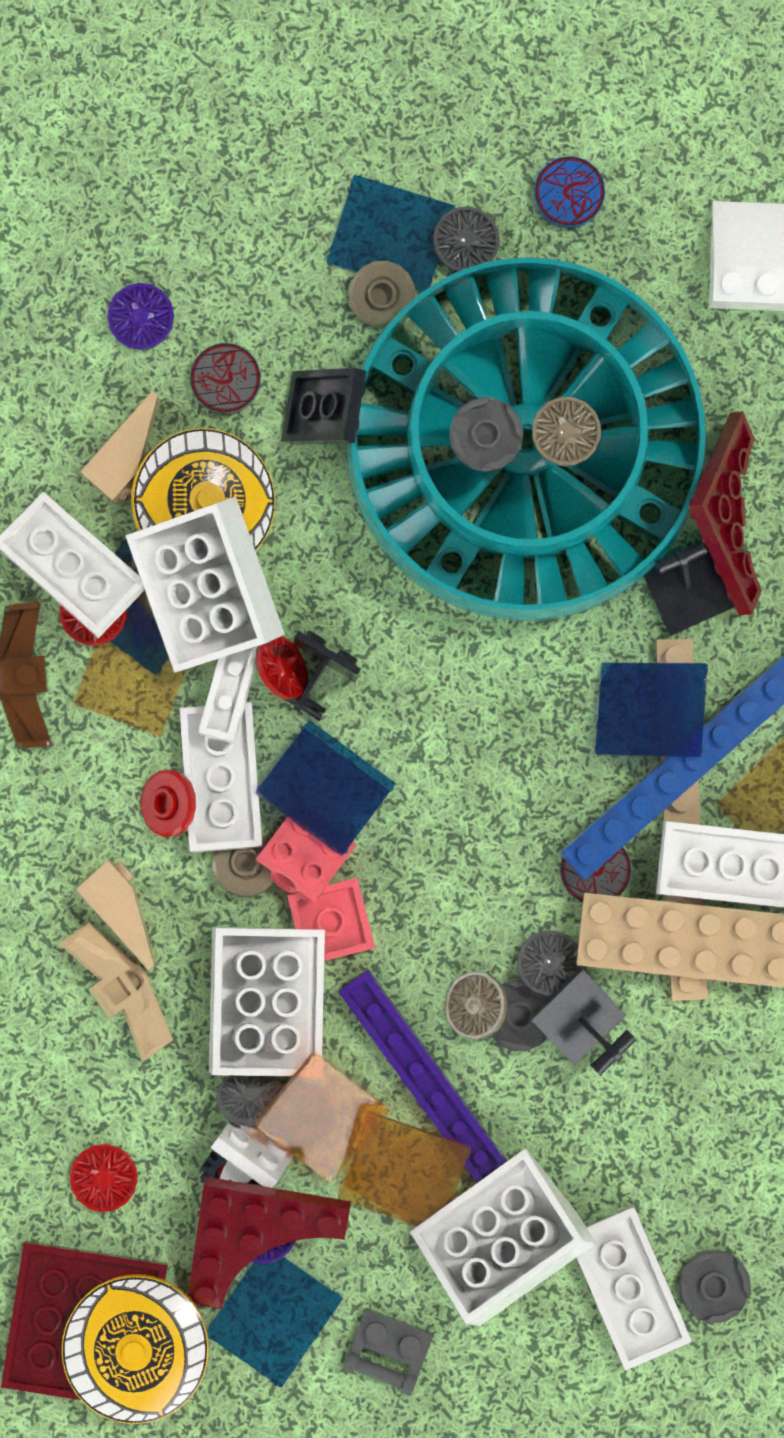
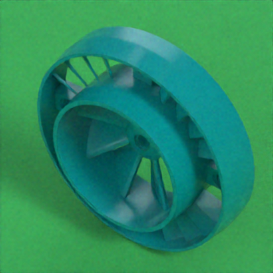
M533 257L496 260L463 269L435 283L403 307L380 333L360 368L367 371L365 385L370 372L373 371L413 395L410 412L361 402L360 425L355 443H346L351 486L358 508L369 531L395 566L415 584L454 607L477 615L514 621L549 620L592 609L613 599L647 574L655 566V561L661 559L670 549L690 516L689 502L694 496L701 475L704 473L707 448L706 417L702 395L693 368L683 347L657 312L634 292L600 272L578 264ZM517 271H529V311L519 312ZM485 275L496 315L491 318L486 316L474 280ZM560 275L573 277L598 287L578 321L552 313ZM445 291L466 329L460 334L434 297ZM629 305L647 323L617 350L607 339ZM594 311H603L607 314L609 323L603 327H598L591 322L590 314ZM408 317L441 350L432 362L391 338L393 333ZM510 332H516L522 397V404L519 405L516 403L501 340L502 337ZM667 345L674 358L636 378L631 368ZM582 352H591L594 355L561 397H574L586 402L596 412L600 424L629 418L635 424L601 430V438L595 452L586 461L574 466H565L616 498L612 503H609L558 465L547 461L537 451L535 446L526 450L521 448L512 462L502 469L490 472L472 470L460 462L457 457L425 465L420 448L451 446L449 434L452 420L459 408L465 405L435 386L442 368L477 399L482 397L495 398L513 407L521 419L523 432L532 435V424L537 412L553 399ZM399 359H406L411 362L413 369L407 375H398L392 368L393 364ZM688 384L691 398L646 409L644 397ZM697 426L696 442L648 441V429ZM357 435L407 436V443L357 446ZM645 460L694 470L691 485L681 510L637 485L644 469ZM410 467L412 475L373 488H365L364 478ZM501 470L505 471V475L475 523L473 524L465 519L463 514ZM532 477H534L547 538L538 539L530 482ZM421 497L424 502L422 506L385 529L380 521L381 518ZM644 506L654 507L658 512V521L653 524L645 523L641 520L640 509ZM616 517L660 543L645 560L610 525ZM439 523L449 534L427 571H425L406 553ZM594 538L621 577L612 584H607L585 545ZM479 551L502 558L494 601L482 599L457 590ZM567 553L581 595L571 600L566 598L556 556ZM453 554L460 558L462 567L459 571L449 573L443 569L441 561L446 555ZM524 560H535L537 604L524 605Z

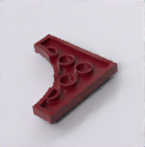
M743 411L729 414L724 427L721 429L716 446L710 454L705 471L700 477L694 496L689 502V512L691 518L696 521L699 527L705 547H708L716 572L722 577L727 588L729 600L733 601L739 615H751L762 589L753 567L750 551H743L742 548L744 544L742 527L746 526L745 499L740 497L742 491L740 475H746L748 461L755 441Z
M205 1177L188 1296L195 1305L222 1309L228 1289L235 1277L247 1264L262 1253L276 1246L302 1239L333 1238L345 1240L351 1201Z

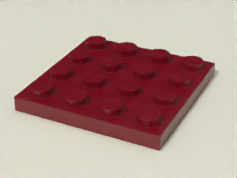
M25 1241L21 1256L1 1388L81 1400L67 1379L62 1361L63 1335L75 1307L93 1288L115 1277L142 1274L166 1280L168 1263Z

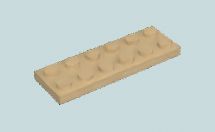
M584 893L576 965L784 988V914Z

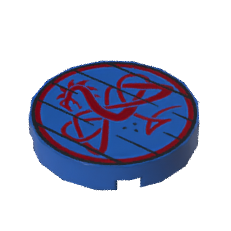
M575 156L559 157L546 164L538 174L534 187L535 205L541 216L554 226L561 228L582 227L591 222L602 208L605 198L604 180L598 169L587 160Z

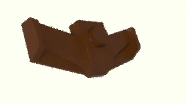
M40 602L5 606L0 636V700L17 749L53 746L35 694L49 692L46 657H32L41 607Z

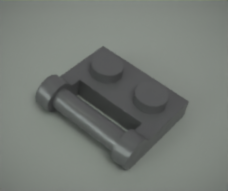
M366 1307L343 1370L352 1374L354 1371L398 1387L401 1389L400 1393L411 1396L434 1333ZM363 1347L410 1365L407 1374H402L361 1358L360 1354Z

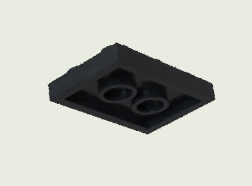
M358 368L293 371L281 442L289 444L355 443L360 425L359 414L362 398L365 394L367 371Z

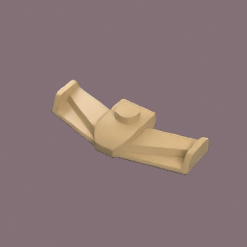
M87 923L58 944L101 980L88 990L109 1019L122 1010L140 1052L142 1062L173 1041V1037L150 985V978L140 964L131 960L91 923Z

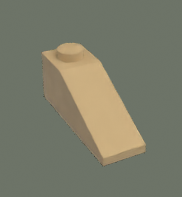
M153 391L80 471L87 480L115 504L120 499L126 502L131 497L135 474L145 458L160 403L158 396Z
M107 860L76 890L147 970H150L156 965L137 891L130 881L134 875L121 861L114 864L112 860Z

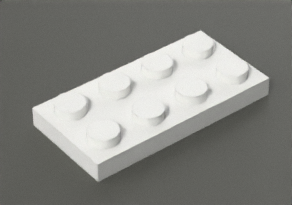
M44 492L0 535V551L97 638L145 590L137 573Z
M252 702L245 704L235 744L199 735L198 730L205 706L180 708L184 775L191 782L196 794V811L193 821L188 827L190 853L263 847Z
M663 821L656 894L784 908V834Z
M632 1205L586 1225L596 1244L579 1255L577 1260L625 1371L692 1342L634 1206Z

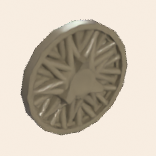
M374 261L363 266L353 277L349 288L350 304L355 315L365 324L376 328H385L396 314L415 298V285L409 273L400 265L389 261Z
M559 397L547 402L537 412L532 424V439L537 451L547 461L559 466H574L586 461L595 452L601 438V424L596 412L586 402L574 397Z
M262 834L263 847L215 851L213 855V872L217 882L228 893L238 897H254L265 892L274 883V880L271 878L272 871L260 864L256 859L270 840Z
M477 971L463 974L455 980L447 992L445 1002L447 1020L452 1029L462 1037L474 1040L487 1038L498 1031L505 1020L508 1007L506 992L501 983L492 975Z

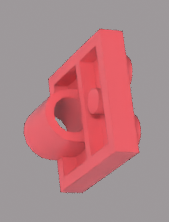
M297 803L261 851L256 861L272 871L271 878L278 887L294 894L299 891L315 902L357 844L303 805Z

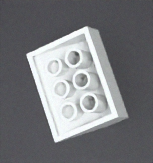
M712 202L709 308L784 311V204Z
M236 497L125 535L175 673L265 644L285 635Z
M212 927L209 1073L212 1075L322 1076L325 930Z
M527 1149L522 1150L410 1231L466 1325L478 1326L487 1322L596 1244L577 1212Z

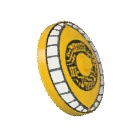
M207 428L190 429L166 438L145 456L133 480L131 511L136 529L140 531L236 497L256 551L266 538L273 521L275 492L266 465L247 443L232 434L220 430Z
M142 1274L115 1277L93 1288L82 1298L72 1312L62 1340L64 1370L76 1395L97 1414L116 1422L128 1424L153 1422L180 1409L199 1387L209 1357L207 1328L195 1303L174 1284L155 1276Z

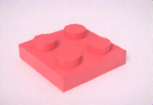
M358 877L327 885L315 902L301 892L287 896L296 929L325 930L324 961L375 948Z

